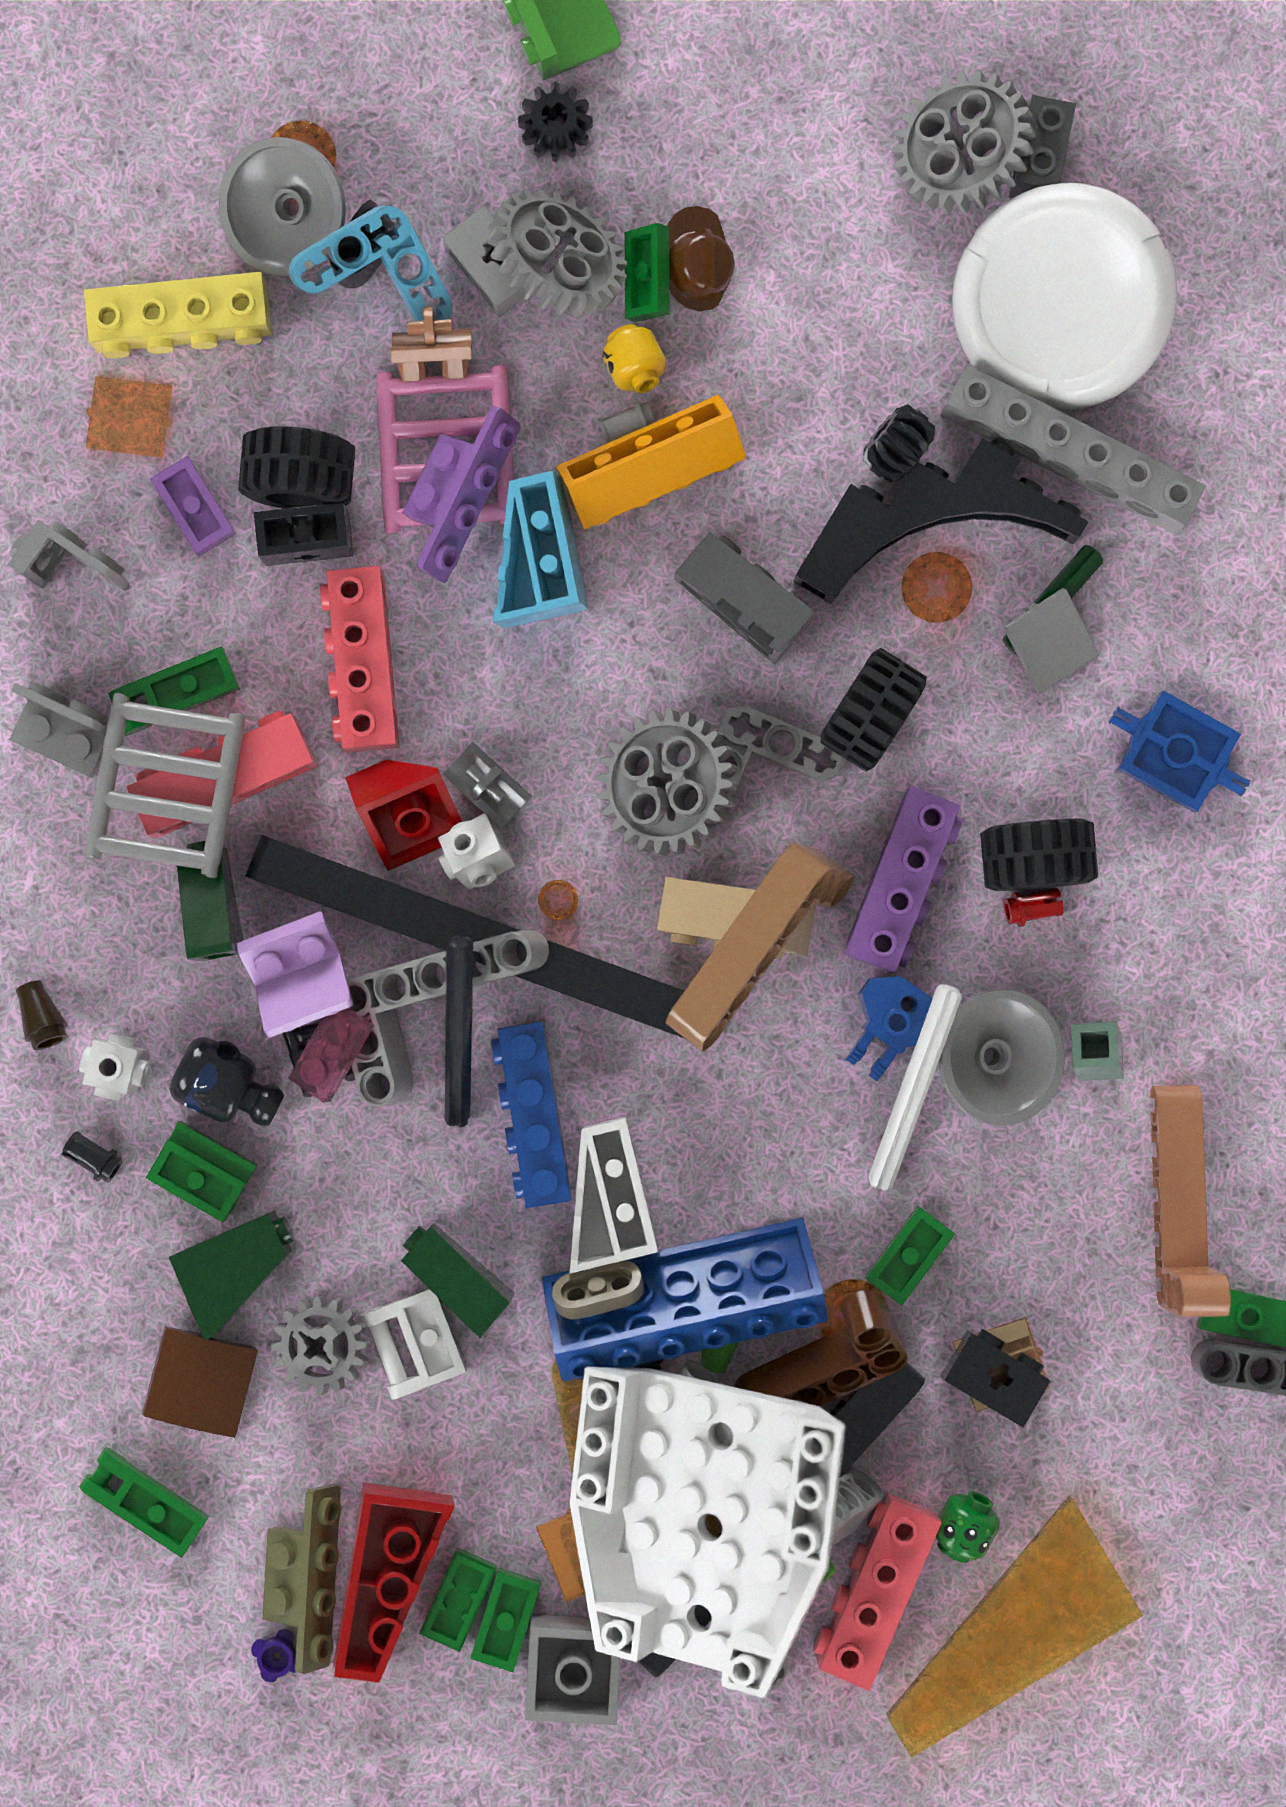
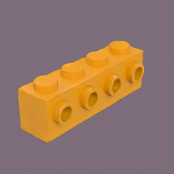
M718 394L559 464L556 468L570 504L583 529L586 530L595 525L605 524L613 517L633 508L646 506L652 500L669 492L684 489L694 481L712 473L725 471L733 464L746 459V455L733 415Z

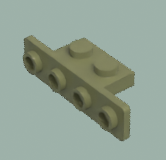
M330 1484L306 1491L303 1530L272 1527L268 1528L262 1620L298 1627L295 1671L301 1674L326 1668L331 1662L333 1651V1612L336 1604V1564L339 1557L337 1548L338 1527L341 1515V1487L339 1485Z

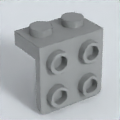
M38 520L29 534H22L10 550L12 559L7 565L40 588L44 587L66 553L125 591L129 585L121 577L125 570L94 546L89 553L84 551L88 544L57 521L50 528Z

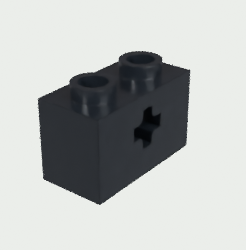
M343 502L253 512L258 557L266 566L354 556L350 514Z
M984 1329L980 1330L978 1336L967 1330L940 1377L1024 1428L1051 1381L1040 1374L1044 1365L1022 1352L1015 1359L1001 1350L1005 1344L1004 1341ZM1002 1363L1005 1364L1003 1372L1008 1375L1005 1383L997 1380L993 1386L990 1385L992 1378L986 1373L988 1368L992 1366L998 1369Z

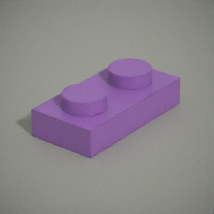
M188 456L150 478L198 557L236 535L233 527Z

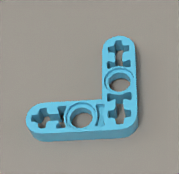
M381 205L371 209L299 252L289 265L291 281L297 288L307 293H319L380 257L410 314L416 321L424 320V313L421 312V309L425 307L426 302L420 292L415 290L410 294L409 289L421 286L428 278L431 284L423 285L424 290L429 297L440 300V303L435 307L438 313L435 316V320L449 319L452 313L453 304L410 221L402 210L394 206ZM383 215L390 219L396 218L397 224L392 228L395 235L391 238L386 234H379L372 238V242L377 245L372 250L369 239L360 231V228L365 225L366 231L372 233L382 226L380 217ZM347 236L357 238L361 246L359 257L352 262L343 261L338 254L339 242ZM327 248L329 258L339 270L334 273L333 268L327 265L316 273L319 279L316 283L308 279L302 280L300 275L306 271L303 263L308 260L310 263L317 265L327 260L326 256L321 253L322 250ZM408 253L416 255L420 261V271L412 279L402 278L398 271L400 258Z

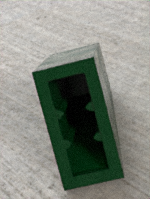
M205 841L188 844L187 849L204 851ZM223 847L216 878H209L201 874V869L177 865L187 960L207 961L238 955L236 943L244 941L227 848Z
M275 1210L169 1256V1260L204 1341L221 1331L292 1252L289 1243L294 1241L292 1229L284 1216L281 1218L277 1217Z
M435 1223L427 1231L419 1225L402 1245L408 1253L401 1262L479 1338L511 1303L515 1293Z

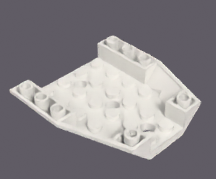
M586 1367L572 1477L570 1509L595 1651L634 1662L641 1660L652 1652L721 1671L723 1672L722 1687L765 1698L774 1683L829 1566L845 1425L819 1406L656 1369ZM718 1422L727 1424L732 1430L733 1442L730 1447L722 1445L716 1438L715 1428ZM708 1513L717 1516L721 1521L723 1530L720 1537H714L707 1531L705 1517ZM697 1604L703 1605L709 1610L712 1617L710 1628L703 1627L697 1622L694 1615V1609Z

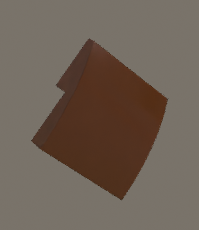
M165 1326L142 1415L189 1429L236 1438L258 1349L245 1344L213 1338L204 1341L201 1333Z

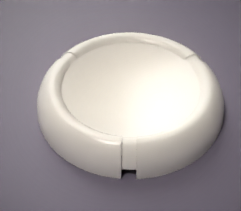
M1081 183L1050 184L1028 190L1013 197L990 214L975 231V235L965 248L959 261L952 294V310L957 336L966 357L974 368L1055 409H1064L1065 411L1086 409L1115 398L1129 389L1150 369L1165 346L1172 329L1177 304V281L1170 251L1165 249L1159 237L1161 233L1149 217L1126 198L1101 187Z

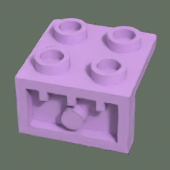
M322 911L236 943L238 954L256 988L263 1029L267 1037L292 1031L299 1026L325 1016L334 1015L353 1005L341 952Z

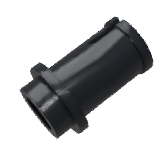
M79 1131L72 1134L61 1153L63 1157L69 1158L93 1173V1179L97 1182L101 1179L107 1183L110 1182L118 1172L123 1161L117 1157L118 1152L116 1150H105L84 1137Z

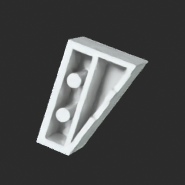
M626 1116L584 1126L581 1129L569 1274L658 1252V1245Z

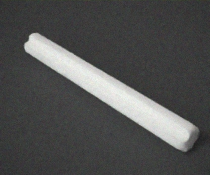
M940 984L933 996L868 1176L870 1185L877 1189L890 1190L900 1169L962 999L960 990L953 986Z

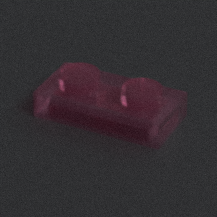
M350 1008L341 1010L334 1015L323 1017L288 1079L321 1102H331L373 1029L374 1024Z

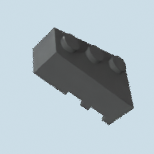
M709 532L675 571L674 580L775 665L809 626L815 611L796 595L788 592L775 582L774 577L758 564L753 565L740 555L742 551L729 538L724 535L717 538Z

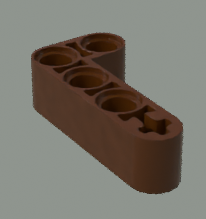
M869 1290L859 1291L849 1295L841 1303L840 1309L846 1327L744 1373L736 1380L734 1386L735 1388L820 1407L897 1372L907 1363L908 1356L894 1317L879 1295Z

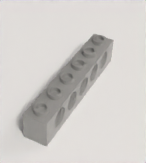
M966 364L941 413V416L990 441L994 439L1006 444L1014 453L1175 535L1187 525L1206 488V485L968 364Z

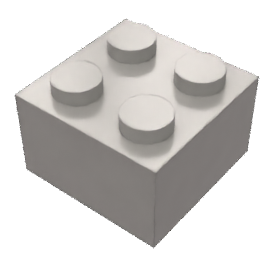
M532 1614L525 1720L617 1725L621 1658L595 1651L590 1617Z

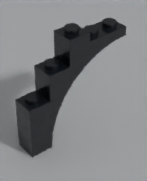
M982 438L956 483L948 480L949 474L941 467L930 462H926L925 466L917 462L890 506L882 502L884 497L871 487L861 485L860 488H857L850 484L795 575L793 582L832 604L850 578L875 555L906 536L937 525L969 520L1006 521L1045 531L1073 545L1081 536L1088 521L1080 517L1082 512L1071 503L1064 500H1059L1056 503L1042 494L1043 488L1034 481L1021 477L1020 480L1012 477L1020 463L1019 459L1013 457L1014 451L998 440L993 439L991 442H988Z

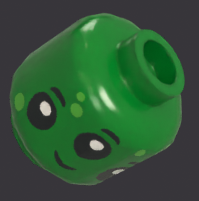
M970 1491L968 1495L954 1494L948 1497L938 1516L942 1523L935 1537L938 1540L937 1546L942 1553L961 1563H967L970 1559L977 1560L986 1555L1000 1526V1520L992 1510L993 1503L991 1500L975 1491Z

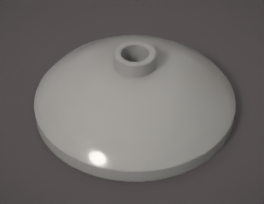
M284 137L262 139L243 149L233 159L225 172L219 193V215L223 231L235 252L246 263L259 271L271 275L290 276L289 265L299 252L340 229L345 223L346 204L341 181L326 157L305 142ZM293 199L299 204V210L296 215H293L289 209ZM325 248L321 253L328 258L327 248ZM308 260L305 263H303L306 270L305 272H308L317 267L318 265H320H314L310 263Z
M990 990L973 996L958 1008L939 1059V1069L948 1095L965 1114L987 1124L1012 1125L1032 1118L1051 1101L1062 1079L1065 1050L1062 1035L1055 1019L1039 1001L1018 991ZM988 1048L993 1052V1059L989 1064L984 1060V1053Z

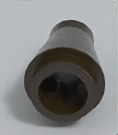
M40 980L31 981L16 989L25 1041L31 1042L33 1050L46 1049L63 1042L68 1037L65 1031L68 1024L45 991Z

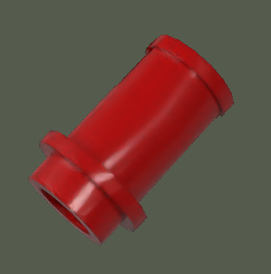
M1052 888L1051 890L1026 895L1014 892L1010 898H1005L1004 912L1009 925L1017 924L1018 927H1023L1026 921L1051 916H1062L1064 913L1063 900L1057 901L1056 899L1061 897L1059 889Z

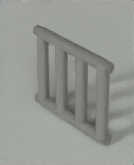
M115 693L108 718L86 839L85 856L96 858L101 857L102 853L196 868L201 869V874L209 878H216L221 862L246 716L242 713H229V718L134 703L129 702L130 697L121 693ZM127 720L223 735L224 741L220 762L124 747L122 745ZM119 764L216 780L212 807L114 791ZM111 809L208 824L204 851L108 836L106 833Z

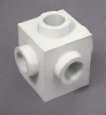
M486 813L471 821L460 822L453 826L450 832L438 837L445 853L439 856L445 873L450 880L457 878L468 891L474 887H483L490 884L497 875L515 867V863L500 830Z
M109 1033L107 1040H93L92 1047L87 1046L81 1057L79 1070L81 1073H85L82 1084L95 1087L93 1095L120 1101L122 1094L136 1093L137 1088L143 1087L149 1070V1061L145 1060L147 1050L134 1047V1038ZM109 1058L114 1060L117 1065V1070L112 1076L105 1074Z

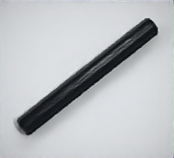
M456 935L449 939V944L446 946L444 1120L449 1126L456 1125L462 1128L468 1124L471 1107L474 943L469 937L461 938Z

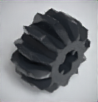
M556 82L552 83L551 93L548 94L541 87L537 86L534 89L536 101L524 98L522 102V109L525 114L518 117V127L525 130L522 134V142L526 146L535 144L534 154L538 158L543 156L547 149L551 150V158L555 163L559 161V150L565 149L568 156L574 158L577 155L575 144L586 146L589 142V135L585 131L593 128V118L586 114L589 110L588 101L586 99L576 100L577 90L573 86L567 89L564 94L560 93L559 84ZM558 116L563 118V124L556 122L553 127L548 126L547 119L555 121Z
M909 404L896 408L870 438L869 443L864 448L862 461L870 467L869 470L879 478L883 477L889 483L901 480L928 450V446L934 440L935 426L928 421L929 418L920 410L916 411Z

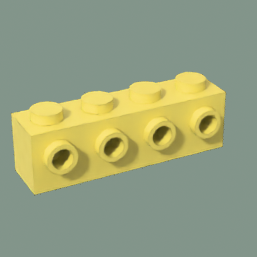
M262 272L84 290L88 340L96 352L103 353V356L106 358L127 357L130 355V350L147 348L149 353L164 354L172 352L174 345L191 344V347L194 349H211L218 346V341L235 339V343L240 345H252L260 343L262 336L272 335L268 285Z

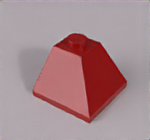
M386 759L345 777L355 808L387 871L442 848L438 837L450 832L453 826L463 822L437 767Z

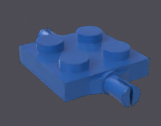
M1164 690L1158 694L1149 712L1141 719L1124 711L1119 706L1112 713L1113 716L1110 717L1108 723L1131 734L1129 748L1117 770L1194 813L1199 811L1209 791L1218 784L1233 791L1240 797L1247 790L1245 787L1249 786L1251 780H1247L1228 769L1230 753L1241 733Z

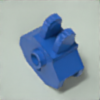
M901 976L868 979L858 993L866 1022L861 1027L864 1032L845 1060L855 1065L856 1062L863 1058L867 1052V1047L875 1037L887 1046L880 1058H877L871 1067L869 1076L875 1081L881 1078L897 1054H903L907 1047L916 1046L933 999ZM906 996L913 1002V1007L909 1012L904 1011L901 1007V1001Z

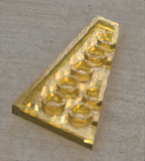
M1070 1495L886 1713L888 1720L911 1758L1143 1616Z

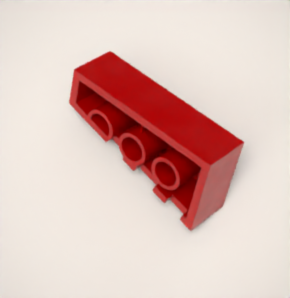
M363 1482L333 1661L334 1677L380 1683L403 1629V1623L421 1587L420 1584L426 1569L438 1547L446 1522L449 1521L455 1507L452 1495Z

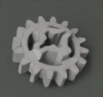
M320 1294L314 1298L313 1306L308 1298L302 1299L297 1302L298 1311L289 1308L282 1313L288 1324L280 1323L274 1326L273 1330L282 1336L280 1341L271 1344L272 1350L281 1351L282 1358L278 1359L274 1365L276 1368L287 1366L289 1372L284 1379L287 1383L296 1378L301 1380L299 1385L300 1392L304 1393L312 1385H315L317 1395H323L328 1392L329 1384L335 1392H338L345 1388L344 1378L353 1382L360 1376L354 1366L362 1367L368 1363L369 1359L360 1353L361 1349L371 1345V1340L360 1337V1332L367 1327L366 1322L357 1324L354 1322L353 1318L358 1311L356 1307L345 1312L341 1310L343 1299L340 1297L333 1299L327 1305L325 1294ZM322 1315L332 1320L327 1324H319L315 1319L311 1320L309 1316ZM344 1334H346L348 1340V1351L345 1349ZM322 1336L327 1342L323 1346L324 1352L319 1353L315 1347L319 1343L317 1338ZM294 1339L297 1340L298 1355L295 1352ZM314 1366H323L327 1371L332 1370L334 1373L319 1374L310 1369Z

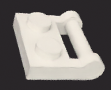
M429 1288L360 1315L362 1322H366L367 1327L370 1328L388 1376L390 1385L387 1386L391 1400L401 1398L466 1373L467 1368L442 1301ZM397 1317L416 1366L417 1375L407 1378L386 1320Z

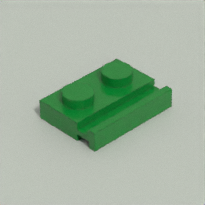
M178 1121L173 1133L167 1139L148 1172L146 1179L224 1223L227 1221L258 1164L185 1122Z

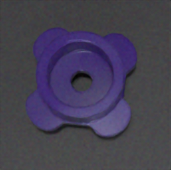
M287 1629L279 1630L276 1636L267 1640L257 1639L251 1647L252 1655L257 1658L261 1678L266 1682H275L277 1678L286 1675L289 1671L296 1673V1650L293 1645L294 1635ZM280 1652L281 1659L276 1660L273 1657V1653Z

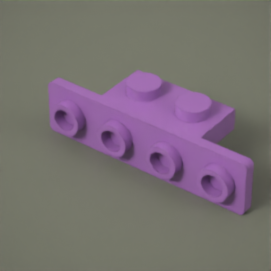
M491 407L474 444L440 433L402 512L411 520L433 528L417 561V567L440 582L446 583L452 570L457 565L462 549L478 521V516L491 489L496 484L498 474L520 431L521 424L500 407Z

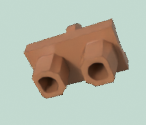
M424 307L423 321H407L408 332L392 333V347H390L391 363H397L402 381L411 382L425 379L426 361H442L443 378L448 380L466 378L468 359H472V329L453 330L452 319L435 320L434 308Z

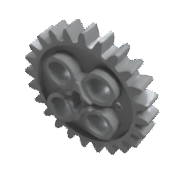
M981 70L976 71L972 81H969L965 73L960 71L957 82L952 85L944 76L941 80L942 89L937 92L929 85L925 87L928 99L923 102L913 98L912 103L916 108V112L914 114L904 113L901 115L907 128L894 131V135L902 143L892 148V153L898 160L893 164V167L901 177L899 181L907 192L910 191L909 193L917 203L923 201L931 211L939 205L945 214L949 215L956 203L962 213L967 214L971 201H976L978 206L984 209L986 195L991 194L994 198L1000 200L1002 196L999 187L1003 183L1010 187H1015L1016 185L1011 176L1012 172H1026L1027 170L1020 157L1033 155L1034 153L1028 140L1036 137V132L1030 124L1034 117L1027 107L1028 104L1021 92L1017 93L1010 81L1003 84L996 73L987 80ZM957 110L958 122L965 132L963 135L964 144L974 165L975 171L972 175H970L968 161L961 152L964 146L952 117V113ZM981 111H984L982 115H980L977 118H974L976 114H978ZM939 129H942V131H941L939 134H937L936 136H933V134H934L936 131H938ZM995 148L990 155L983 157L987 151ZM953 166L948 173L942 175L945 169Z
M526 188L522 190L519 197L512 193L506 202L503 201L488 227L492 233L487 243L495 247L490 256L492 259L503 261L498 270L500 274H511L514 277L509 286L511 288L524 287L526 289L524 299L529 300L533 296L538 297L540 308L543 310L549 303L553 304L559 316L563 314L566 308L570 310L574 318H578L583 310L589 316H593L597 309L604 311L622 289L621 285L627 277L622 271L626 267L627 261L619 258V255L624 250L623 246L611 244L616 235L615 232L602 230L601 226L605 220L603 218L593 220L589 216L591 212V207L589 206L584 207L582 210L576 208V200L573 196L569 198L567 203L562 201L557 190H554L550 198L547 197L542 188H538L534 195ZM567 232L572 233L574 237L563 251L551 271L545 273L542 267L564 235Z
M668 709L664 719L661 713L653 710L650 711L649 724L644 719L635 717L634 732L621 727L619 731L624 741L621 744L612 741L608 742V746L615 753L613 758H600V762L609 767L607 774L596 776V780L607 784V789L598 793L597 798L610 802V805L601 813L608 818L617 817L610 829L618 833L626 831L623 841L632 845L638 842L639 850L649 853L654 846L656 854L666 856L669 847H671L674 853L684 854L685 841L691 847L698 849L701 847L699 834L702 833L705 836L714 838L716 835L711 824L714 821L722 824L728 822L720 812L722 807L732 808L736 805L726 795L727 791L739 789L738 784L728 781V775L735 773L739 769L738 766L725 763L724 761L732 755L733 749L727 746L718 747L724 735L717 731L709 733L711 723L703 719L696 723V716L689 712H685L680 719L679 712ZM664 744L661 756L659 754V746ZM689 745L691 757L685 765L680 767L678 763L679 752L683 747ZM648 755L649 767L643 775L639 776L637 764L642 757ZM669 775L672 776V781H671V782H668V781H669ZM662 783H666V790L662 789ZM697 789V804L692 809L687 810L685 798L691 790ZM654 798L656 811L651 818L646 820L644 807L649 800ZM672 809L675 811L676 815L674 821L670 820L672 816Z

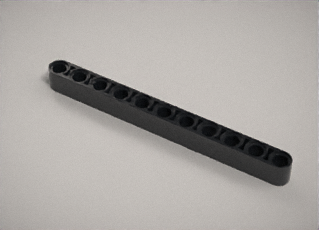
M260 835L245 877L446 950L449 939L456 935L461 938L469 937L474 943L501 934L522 931L264 835ZM519 940L516 946V954L524 962L527 956V949ZM547 940L549 955L543 966L536 970L515 975L521 979L684 1038L666 1024L669 1013L684 993V990L549 940ZM479 952L476 962L486 965L484 956Z

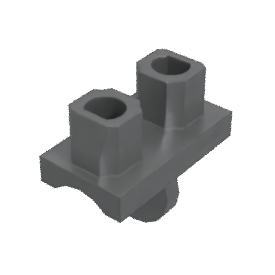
M473 741L443 773L455 787L481 811L486 813L501 829L532 798L531 794Z

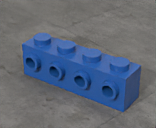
M544 1021L498 1028L499 1038L491 1039L494 1063L495 1065L503 1064L506 1082L498 1083L501 1108L502 1110L510 1109L513 1127L505 1128L509 1155L517 1153L520 1171L512 1172L516 1199L524 1198L526 1208L569 1202L572 1199Z

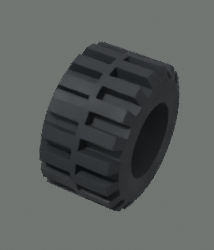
M270 426L249 431L242 438L238 491L257 503L283 509L343 502L347 506L350 504L352 497L355 446L335 434L302 427Z
M883 648L872 652L822 731L820 743L865 772L869 771L877 765L926 687L927 676Z
M1069 818L1011 823L989 827L980 833L985 888L993 891L1029 890L1090 883L1099 877L1094 823L1086 819Z

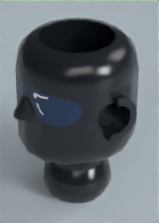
M199 1037L190 1043L169 1086L170 1094L174 1100L222 1123L232 1120L239 1109L249 1114L254 1123L261 1126H269L284 1098V1093L279 1087L271 1084L261 1085L253 1081L256 1075L255 1063L248 1056L240 1053L236 1045L228 1041L217 1042L207 1037Z

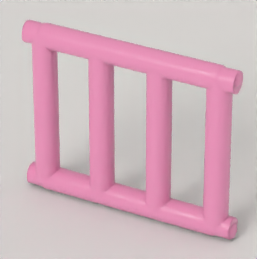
M505 365L494 366L489 373L466 374L464 379L450 380L443 378V375L426 376L425 379L420 381L404 382L401 377L393 378V374L390 372L377 373L383 519L385 521L386 533L401 532L402 526L424 525L411 520L402 513L404 509H401L399 483L417 482L426 464L398 465L397 439L439 437L440 433L447 436L478 435L487 417L396 421L395 396L491 390L492 406L500 407L510 415L509 380ZM512 448L497 477L498 503L484 504L477 522L499 521L500 526H504L509 481L514 480Z

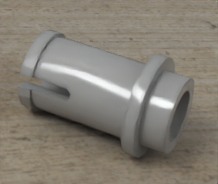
M635 401V407L604 419H598L606 444L654 423L655 420L648 402L639 405L638 401Z

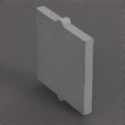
M1065 588L1055 592L1039 604L1031 603L1028 611L1003 626L1036 693L1039 694L1063 678L1071 679L1074 676V671L1099 655Z

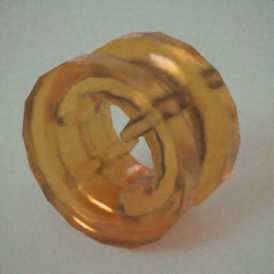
M553 880L541 888L538 895V904L541 911L548 918L564 920L576 911L578 895L570 883L563 880ZM564 888L570 893V896L566 897V899L571 900V904L567 910L558 908L554 913L547 908V904L551 903L550 900H546L547 893L550 890L558 893Z

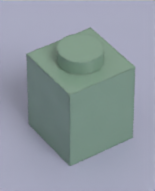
M1118 1023L1071 1024L1073 1070L1078 1080L1124 1079L1122 1034Z

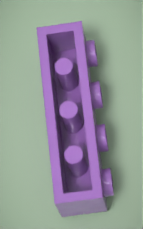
M913 786L906 789L843 949V955L889 973H895L898 966L903 968L907 966L915 943L908 941L914 924L922 926L927 916L931 902L924 898L930 883L938 885L945 870L947 860L940 857L946 842L954 844L959 834L963 819L957 817L961 805Z

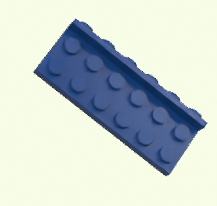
M804 1218L658 1250L656 1253L628 1259L626 1261H630L638 1266L642 1275L644 1291L640 1299L630 1306L582 1319H568L561 1316L556 1310L552 1297V1288L555 1282L563 1275L570 1273V1270L542 1277L554 1356L563 1381L584 1379L586 1367L632 1368L639 1364L661 1359H673L683 1354L709 1348L717 1349L727 1344L753 1338L761 1339L771 1334L788 1330L809 1328L815 1324L828 1321L824 1292Z

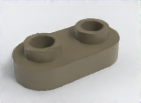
M624 1260L563 1275L555 1282L552 1288V1297L556 1310L561 1316L568 1319H582L634 1304L643 1294L644 1283L638 1266Z

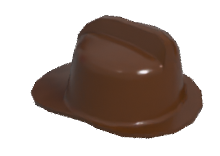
M700 206L685 207L675 213L667 224L669 227V290L675 300L687 309L699 312L712 310L719 306L723 294L731 282L735 268L734 255L726 242L719 217L715 212Z

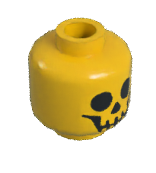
M634 324L621 326L610 333L602 352V359L618 389L626 392L636 391V393L642 394L651 391L659 384V378L665 372L667 360L653 332L650 329L637 327Z

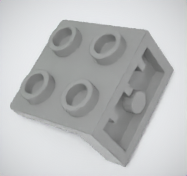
M34 681L30 682L28 688L15 683L11 691L28 699L9 740L93 778L102 757L107 729L104 723L107 716L75 700H72L70 706L66 707L64 706L66 697Z

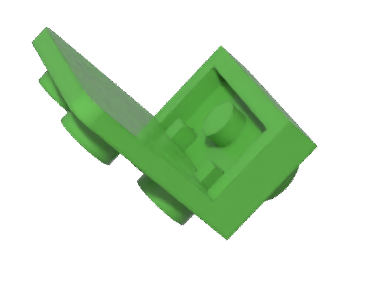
M502 0L511 25L518 24L524 36L520 40V44L527 62L530 66L537 65L543 81L618 49L621 44V36L605 0Z

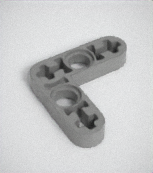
M740 705L728 710L717 731L724 735L718 747L727 746L733 749L730 757L735 760L739 770L728 781L739 784L751 753L821 782L829 781L836 777L843 766V757L820 743L821 737L748 706ZM742 714L750 717L748 725L758 730H761L762 721L770 724L771 726L763 736L762 748L752 745L757 739V736L745 732L741 738L735 737L733 735L734 727L729 725L731 718L738 720ZM776 732H787L793 737L795 747L789 755L778 756L770 749V738ZM803 739L812 742L807 749L809 752L820 755L823 749L829 750L831 752L830 760L835 762L834 769L826 767L823 773L817 772L815 770L816 762L807 757L803 758L802 766L794 763L793 761L802 749ZM697 789L691 791L687 810L692 809L694 802L698 800ZM736 790L729 791L726 797L732 800ZM722 807L720 811L724 816L728 807ZM714 821L711 824V826L714 827L717 824H719V822Z

